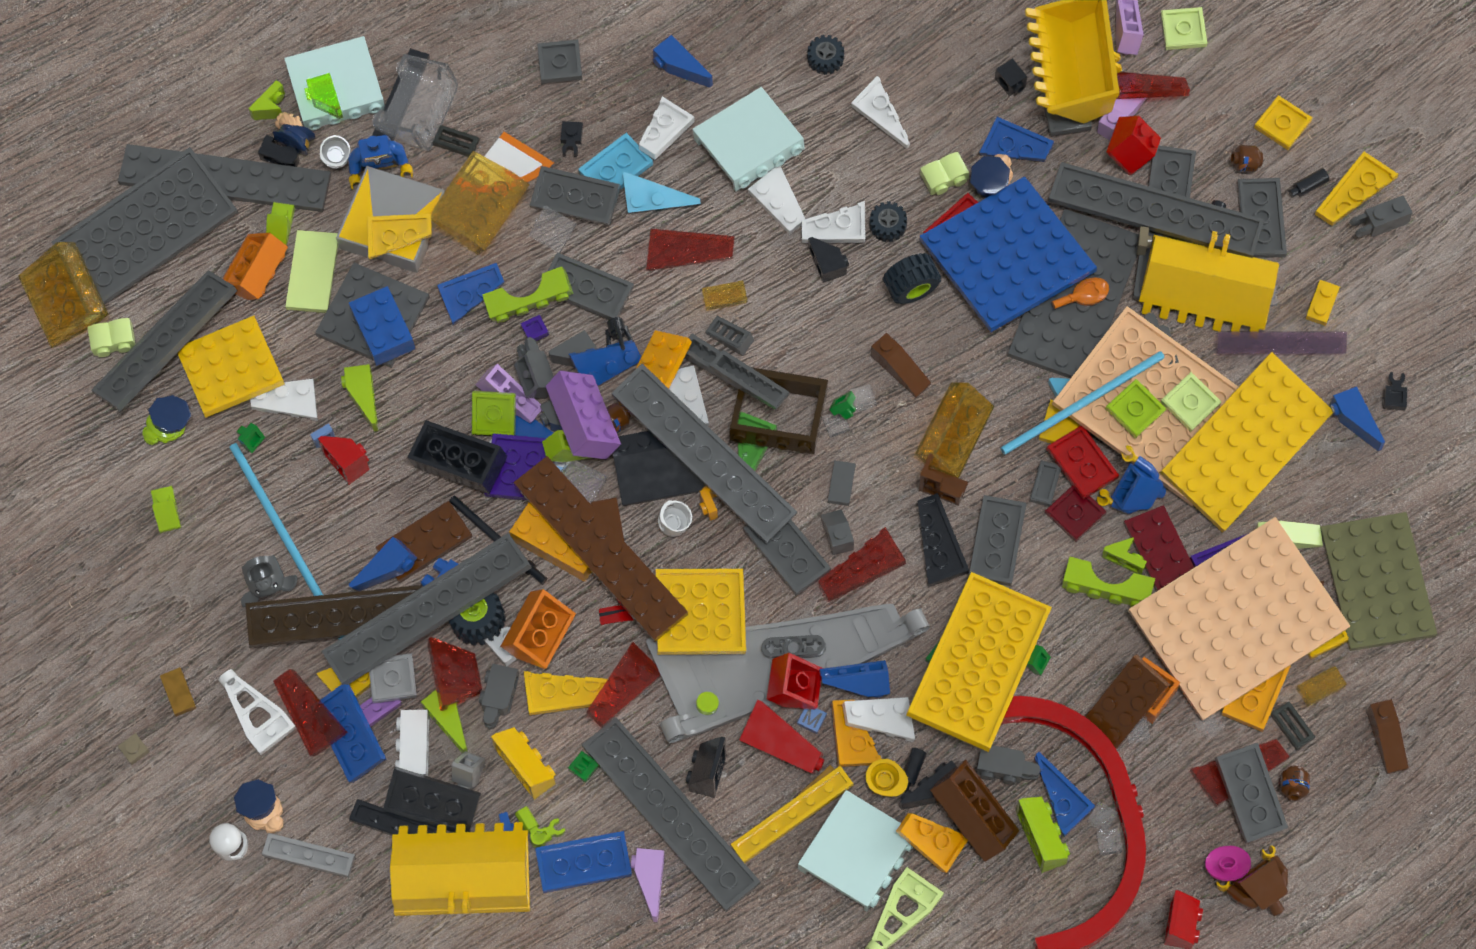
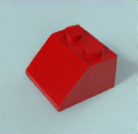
M1139 115L1119 117L1106 153L1128 175H1132L1156 155L1161 137Z
M320 436L318 438L323 455L348 485L370 470L367 463L369 461L366 456L367 452L360 443L356 444L351 438Z
M786 653L772 659L766 699L782 707L817 709L822 680L820 669L822 667L791 653Z
M1175 890L1170 903L1164 945L1192 949L1194 943L1198 944L1200 930H1196L1197 921L1201 922L1203 908H1199L1200 900L1182 891Z

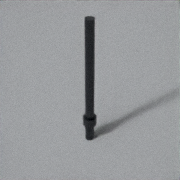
M455 495L451 497L449 502L493 542L501 538L498 533ZM527 560L532 568L525 573L531 575L543 585L548 578L536 568L537 565L531 560Z

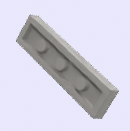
M268 833L262 852L264 857L347 878L350 877L355 860V854Z

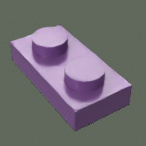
M371 697L361 704L360 707L371 727L401 706L402 703L400 700L373 703Z

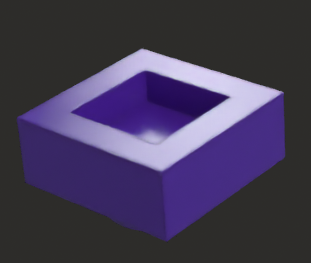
M540 315L520 323L527 338L531 337L538 341L549 336V331Z

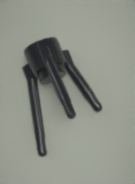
M615 317L607 321L608 329L605 330L606 347L611 345V337L618 339L621 350H625L623 341L625 335L628 341L632 340L634 342L629 333L628 326L624 325L622 318Z

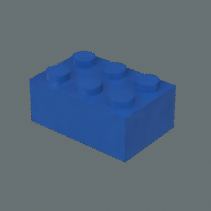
M388 286L349 302L351 313L376 366L415 350L413 338Z

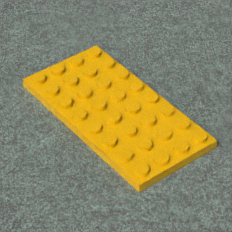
M1271 352L1159 473L1223 533L1333 413L1332 409Z
M971 572L906 716L989 752L1052 607Z

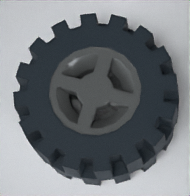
M821 35V38L815 37L814 41H811L810 46H808L807 59L809 66H811L813 71L817 69L819 74L824 72V75H827V72L833 74L834 70L838 71L844 61V46L842 47V42H838L836 37L832 39V35H828V37Z
M887 201V204L881 202L880 206L876 205L869 219V227L873 236L876 235L878 240L882 238L883 242H886L887 239L889 242H893L894 238L898 240L900 235H904L907 228L906 211H903L901 205L898 207V203L894 202L892 205L891 201Z

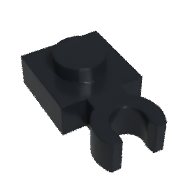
M562 121L560 141L561 144H564L562 147L563 157H566L568 150L574 151V157L578 156L576 144L582 145L583 122Z
M1390 372L1388 376L1390 386L1386 385L1384 390V409L1406 410L1408 387H1401L1405 381L1404 373H1401L1400 380H1394L1393 372Z

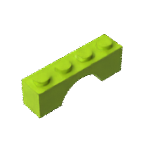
M559 267L542 273L538 289L529 296L514 297L509 295L503 288L482 294L490 319L501 323L509 320V316L527 314L529 309L547 307L549 302L567 300L569 295L573 294L566 270L563 267Z
M1069 557L1062 588H1065L1070 593L1076 594L1080 592L1087 594L1088 597L1093 599L1104 598L1113 604L1119 605L1123 603L1133 607L1152 594L1155 578L1133 573L1123 583L1109 584L1103 582L1095 575L1091 562Z

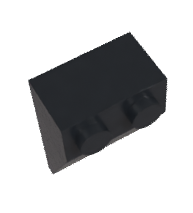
M721 736L701 743L699 750H694L692 763L695 764L693 771H688L685 782L689 784V792L715 798L727 757L725 737Z

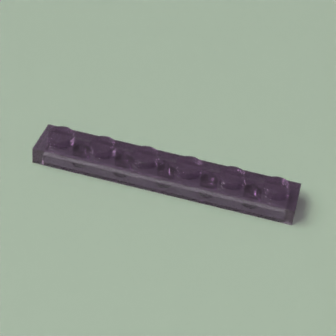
M1217 331V353L1346 354L1347 351L1346 331Z

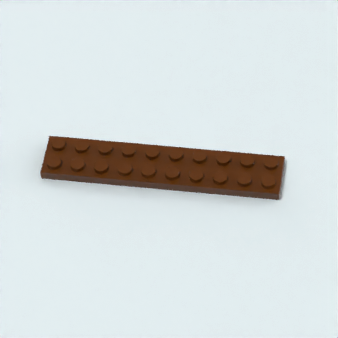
M548 456L513 482L519 492L654 642L688 615V611Z

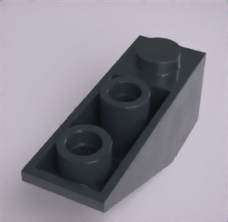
M952 760L947 764L943 762L935 769L936 773L930 778L928 776L924 777L917 784L919 787L914 791L908 790L900 798L899 808L904 810L939 803L930 790L942 777L956 767L955 763Z

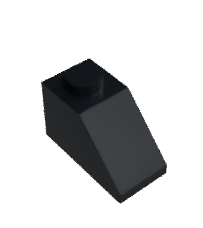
M814 237L808 238V248L823 283L847 275L849 262L845 254L842 255L840 248Z

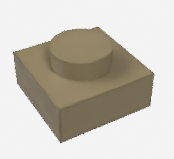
M1140 227L1137 255H1145L1146 249L1151 248L1152 236L1148 235L1149 227Z
M136 733L118 745V748L131 765L150 752Z

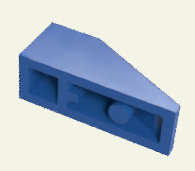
M672 35L653 49V62L658 68H663L669 74L709 88L713 86L712 75Z
M1357 386L1333 395L1330 403L1333 416H1337L1340 423L1377 451L1382 450L1385 440Z
M392 537L349 583V586L357 591H362L409 571L417 557L400 540Z
M885 660L820 669L822 683L867 697H882L890 694L889 673Z

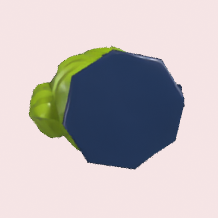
M174 395L156 398L148 409L150 415L146 420V427L142 431L145 442L154 445L158 441L168 443L179 438L184 433L185 426L191 417L187 402Z

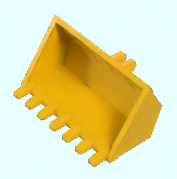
M1060 0L1035 7L1034 9H1025L1026 16L1036 19V23L1029 22L1027 24V30L1038 34V38H1029V45L1040 49V53L1032 52L1030 54L1033 61L1039 62L1042 65V68H1032L1033 74L1043 78L1044 81L1034 83L1035 90L1045 93V97L1039 96L1036 98L1037 105L1046 107L1048 113L1083 124L1112 112L1115 100L1120 93L1117 73L1122 71V66L1116 63L1121 58L1113 49L1107 0Z
M1212 231L1208 247L1154 235L1139 302H1144L1142 314L1150 313L1152 305L1161 306L1160 318L1167 319L1170 309L1179 310L1177 321L1185 323L1187 314L1192 313L1197 315L1195 326L1203 327L1205 317L1214 318L1213 330L1221 331L1223 321L1232 323L1230 332L1232 335H1239L1241 325L1250 327L1248 338L1254 340L1257 338L1259 329L1265 330L1279 263L1228 253L1229 234H1226L1223 238L1222 250L1214 248L1218 237L1215 231Z
M515 822L513 831H504V823H495L494 831L485 832L484 823H477L475 825V832H465V824H457L456 833H446L447 828L445 824L437 825V833H427V825H419L417 834H408V826H399L398 834L392 835L390 878L395 916L530 912L528 830H523L522 822Z

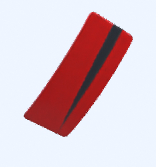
M622 605L599 609L601 625L635 621Z

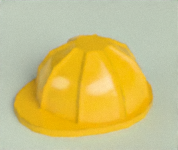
M879 759L868 767L866 783L869 789L876 794L897 797L906 790L908 777L895 761Z

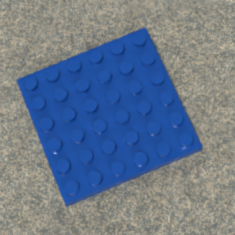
M1025 176L1006 186L996 195L985 198L920 235L921 243L990 332L1097 271V266Z

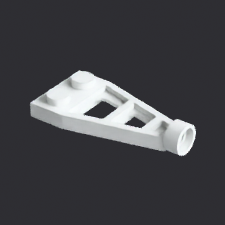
M232 669L219 677L218 681L226 689L247 739L260 755L296 729V726L280 707L239 678ZM244 691L248 692L255 699L245 709L241 707L237 700V696ZM257 707H261L271 715V718L260 727L255 728L250 721L249 714Z

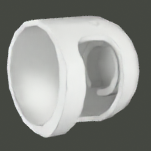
M340 136L327 137L320 146L321 161L328 167L336 169L347 164L350 154L349 143Z
M667 501L661 508L658 517L660 530L671 537L683 534L692 522L691 510L680 501Z
M222 823L216 826L209 836L212 850L221 859L227 861L243 858L248 850L247 836L232 824ZM242 836V850L238 853V855L230 856L231 853L235 852L239 848Z

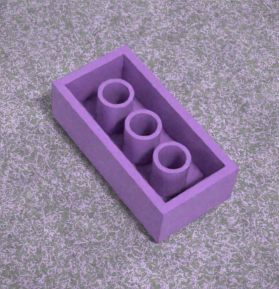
M559 371L546 385V389L573 456L607 459L621 443L594 376Z

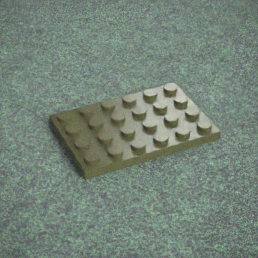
M1407 512L1321 526V535L1339 609L1350 625V628L1345 630L1349 637L1348 646L1350 651L1437 636Z

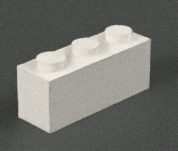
M401 710V717H397L396 721L397 731H400V739H396V752H400L399 760L395 762V767L428 776L430 716L428 710Z

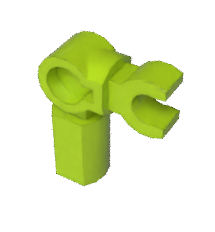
M528 806L515 813L518 821L523 823V829L528 830L530 843L534 848L545 846L547 842L552 840V837H561L565 834V828L559 831L554 829V826L559 824L560 820L558 818L552 820L547 828L544 826L538 829L539 824Z

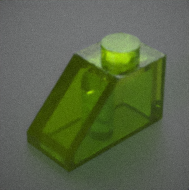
M330 73L306 79L308 87L304 88L307 100L312 99L315 108L338 119L343 118Z

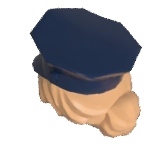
M279 113L275 121V126L279 130L273 131L274 140L283 147H294L298 154L308 155L309 142L315 139V133L302 126L299 116L294 118L291 113Z
M997 154L994 157L983 156L972 166L970 183L976 188L978 194L987 198L991 195H996L1003 188L1010 185L1013 177V172L1010 168L1012 164L1011 159L1008 155Z
M259 779L243 783L234 796L237 813L243 815L245 821L255 830L261 829L271 834L281 831L283 819L280 816L283 813V808L280 800L275 795L273 785Z

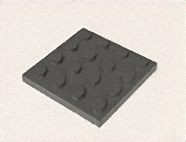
M353 262L315 334L319 338L373 360L351 313L349 302L388 286L411 333L430 296L426 292ZM398 357L382 364L392 368Z

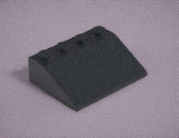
M649 431L618 436L621 445L612 454L622 506L699 493L706 486Z

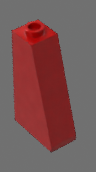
M757 700L739 740L812 774H815L816 770L820 771L825 761L822 758L823 753L765 702Z

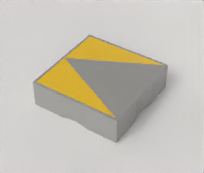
M366 166L336 237L339 249L368 257L367 217L431 214L433 232L447 203L445 190ZM430 237L378 256L376 259L418 273L428 249Z

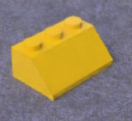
M513 727L491 736L496 752L534 800L556 784L554 776H556L555 772L549 765L544 766L541 762V754L536 748H530L527 744L529 739L523 731L518 732Z

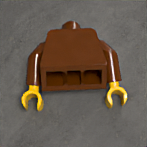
M1270 845L1269 851L1272 854H1267L1262 849L1261 858L1263 861L1252 867L1242 878L1232 881L1234 885H1230V881H1226L1227 884L1224 886L1218 882L1216 884L1218 890L1222 892L1227 891V894L1239 904L1250 909L1265 910L1268 908L1273 916H1277L1285 910L1279 899L1288 893L1286 888L1288 885V869L1281 859L1275 856V847Z

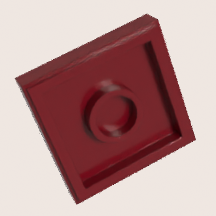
M1073 485L1045 510V514L1075 542L1107 513L1091 496L1083 500Z

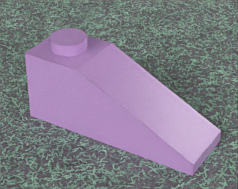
M1116 0L1115 41L1117 52L1126 55H1137L1143 38L1138 0Z
M1129 85L1115 100L1112 112L1103 115L1099 121L1097 133L1111 140L1118 118L1134 116L1148 95Z
M498 364L489 368L475 384L481 391L516 393V415L529 423L541 411V404L534 398H526L522 386Z
M637 848L636 855H632L631 868L635 869V876L653 922H658L665 858L664 851Z

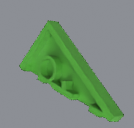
M741 412L739 424L777 430V425ZM739 443L738 453L755 471L768 447Z

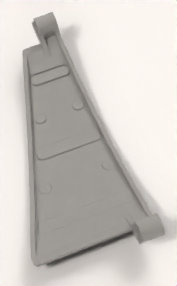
M884 604L817 617L745 627L746 654L657 655V641L654 642L651 638H648L646 641L647 646L679 714L662 721L659 725L667 742L675 743L751 715L757 700L765 702L769 707L775 705L776 703L766 699L772 659L765 657L761 646L767 638L819 635L826 643L825 653L819 657L802 659L822 668L867 663L926 632L930 625L921 608L913 610L900 618L893 604ZM803 641L804 652H807L806 647H812L814 651H817V648L821 646L818 641H814V645L807 646L806 641ZM784 642L781 643L782 647H775L772 643L767 650L770 653H774V649H781L782 653H785L783 648ZM791 642L788 645V651L791 653H795L800 649L798 642ZM703 692H712L718 697V709L711 715H703L697 710L696 701Z

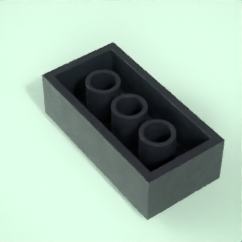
M425 420L407 458L415 468L490 494L507 455L501 446Z

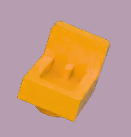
M705 486L700 491L702 503H699L702 514L707 515L709 520L712 521L718 518L717 508L712 499L717 496Z

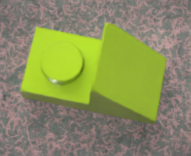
M276 80L248 108L253 120L276 119L279 113H282L281 108L276 104H279L284 98L283 84Z
M273 202L271 214H267L266 233H271L286 246L295 212L294 205Z
M169 486L152 490V508L159 532L162 533L181 528L173 487Z
M1134 538L1105 546L1102 558L1142 575L1147 561L1139 554L1128 553Z

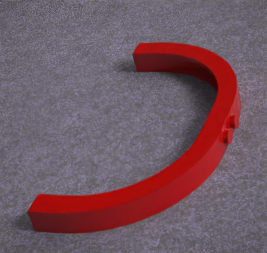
M1013 696L1001 725L1009 723H1034L1057 729L1069 735L1084 746L1096 759L1111 789L1126 849L1124 873L1117 891L1104 908L1086 922L1071 929L1034 939L1035 949H1089L1108 936L1123 920L1136 898L1143 878L1146 863V840L1141 819L1144 818L1141 805H1137L1135 798L1138 796L1135 784H1131L1125 764L1112 742L1089 719L1077 711L1051 700L1029 696Z

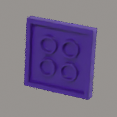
M493 434L492 443L501 446L507 458L490 494L484 493L485 497L527 500L514 486L513 482L546 457L542 443L546 438Z

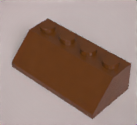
M966 759L942 777L930 790L936 801L943 806L948 817L955 822L962 835L968 839L974 847L976 854L984 862L1004 851L1020 831Z

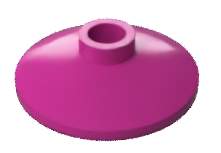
M1218 847L1208 854L1205 861L1206 870L1215 879L1234 881L1242 878L1249 872L1251 858L1240 847Z

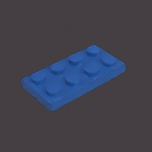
M341 684L312 706L348 782H355L386 760L349 684Z
M624 831L535 848L543 893L632 876Z

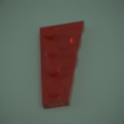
M1129 72L1117 73L1120 93L1116 99L1189 96L1190 88L1184 77Z
M651 229L646 270L652 271L733 259L735 236Z
M886 527L881 529L876 537L870 538L865 542V546L860 550L854 551L849 555L844 563L838 564L818 581V585L828 602L906 564L905 558Z
M634 642L631 643L586 712L601 728L661 677L656 664Z
M288 669L273 680L310 756L318 755L348 733L294 669Z

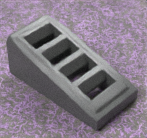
M719 316L715 317L705 331L707 335L742 356L754 342L751 332ZM720 325H723L719 333H716Z

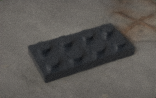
M395 767L383 811L435 827L445 824L446 830L456 833L457 824H465V832H470L481 793Z

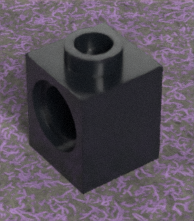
M1013 58L996 68L995 79L1009 97L1025 89L1027 75Z

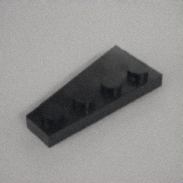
M938 493L918 500L917 505L928 587L968 574V565Z

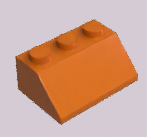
M271 233L248 234L223 279L236 288L237 292L235 295L247 300L261 298L265 293L266 285L275 275V269L284 259L288 246Z
M544 589L531 591L500 647L519 660L547 669L576 613Z

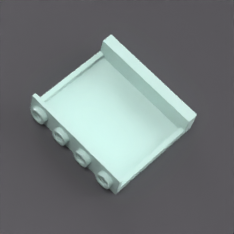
M364 36L284 58L304 127L310 130H317L329 124L335 125L347 119H357L361 115L368 113H378L385 107Z
M762 87L692 129L695 142L698 145L702 144L733 182L735 191L746 188L755 179L765 176L768 171L783 165L786 160L799 155L805 149L804 138Z
M846 790L799 861L798 870L804 874L809 872L864 906V911L867 912L870 906L874 908L881 897L878 895L882 888L887 889L892 881L890 875L893 870H899L904 862L902 856L906 851L910 852L913 846L896 832L901 824L900 822Z

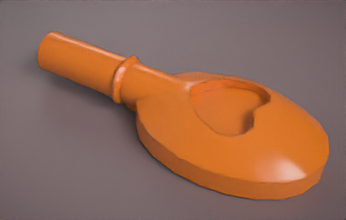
M1101 278L1085 279L1076 285L1072 294L1052 301V306L1056 309L1075 301L1084 306L1098 304L1107 297L1109 285Z

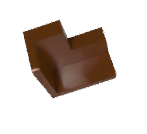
M929 453L920 474L919 491L929 495L938 493L940 499L959 506L968 482L933 469L934 455Z

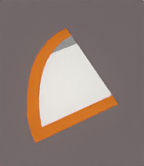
M503 132L460 188L475 193L508 191L537 178L541 166L550 168L555 162Z

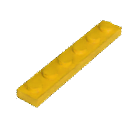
M839 766L731 843V846L744 863L748 862L854 786L853 782L842 767Z

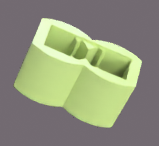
M958 152L951 153L940 160L933 161L920 168V175L931 195H941L949 187L955 185L959 187L969 179V171Z
M129 318L116 319L108 323H98L87 327L91 351L94 356L107 357L115 351L121 353L129 352L136 344L132 322Z

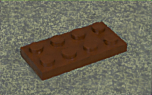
M449 501L392 536L400 540L417 557L409 571L395 578L400 584L473 537ZM392 537L376 546L377 552H379Z
M1136 654L1086 715V718L1095 724L1109 738L1114 747L1118 749L1170 684Z

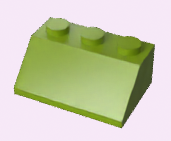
M1042 797L1019 799L1016 814L1041 873L1067 864L1070 852L1066 843H1062L1059 835H1061V831L1057 822L1053 823L1051 819L1052 810L1049 803H1045Z

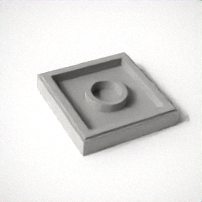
M412 653L392 656L369 671L373 703L417 698Z

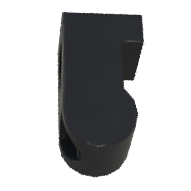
M265 136L258 151L260 160L286 166L297 167L299 165L300 159L294 147H283L276 144L274 137Z

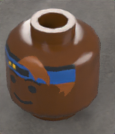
M1239 145L1231 153L1230 161L1231 164H1234L1236 171L1254 173L1263 164V153L1257 146Z
M613 403L606 407L617 434L629 426L631 415L622 405Z
M1290 766L1281 773L1280 791L1284 796L1292 801H1298L1309 794L1310 775L1304 768Z

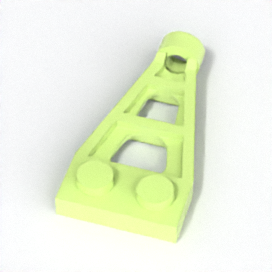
M906 867L893 885L873 938L865 949L889 948L928 916L944 893ZM903 895L918 904V909L907 917L900 914L896 909L898 901ZM890 916L902 922V926L894 934H890L884 929Z

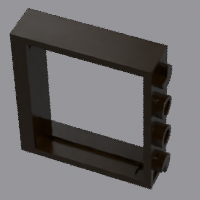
M753 368L789 391V393L818 398L811 434L808 436L739 424L745 392L738 389L730 425L729 440L754 444L760 447L766 446L778 448L779 450L797 451L802 454H815L827 396L828 380Z

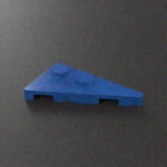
M1038 752L1034 758L1040 766V775L1061 834L1065 837L1095 808V805L1050 761Z

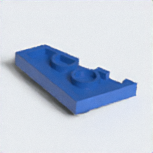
M997 117L979 155L994 157L997 154H1004L1012 159L1045 162L1054 145V141Z
M497 263L438 284V290L452 324L454 325L484 301L482 294L497 290L504 285V280Z
M632 340L624 341L625 350H621L620 344L615 343L604 348L587 349L585 352L568 354L577 373L593 375L597 386L637 364L641 359V355Z

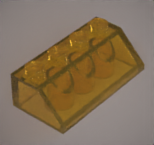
M951 382L915 455L925 463L929 453L933 454V469L959 478L995 406L971 384Z

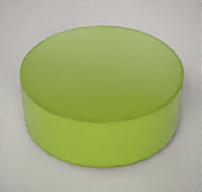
M703 692L698 696L696 707L701 714L711 715L718 709L719 700L714 693Z

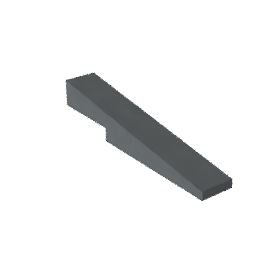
M693 333L688 337L692 343L684 359L775 410L789 396V391L724 350L719 351Z

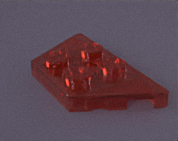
M429 637L427 644L440 711L446 710L449 705L455 702L459 704L467 698L479 695L482 685L475 653Z

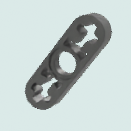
M819 635L770 637L763 641L761 649L768 659H774L786 653H791L800 658L819 657L825 653L826 643ZM803 641H806L807 646L814 645V641H818L821 646L817 648V651H814L812 647H806L807 652H804ZM784 642L783 648L785 653H782L781 649H774V653H770L767 650L772 643L775 647H782L781 643ZM791 642H798L800 644V649L795 653L788 651V645Z

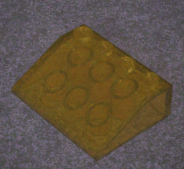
M472 151L431 211L432 221L479 255L487 249L530 184L514 172Z
M56 242L18 275L51 348H55L88 330V326L98 324L109 315L75 242Z

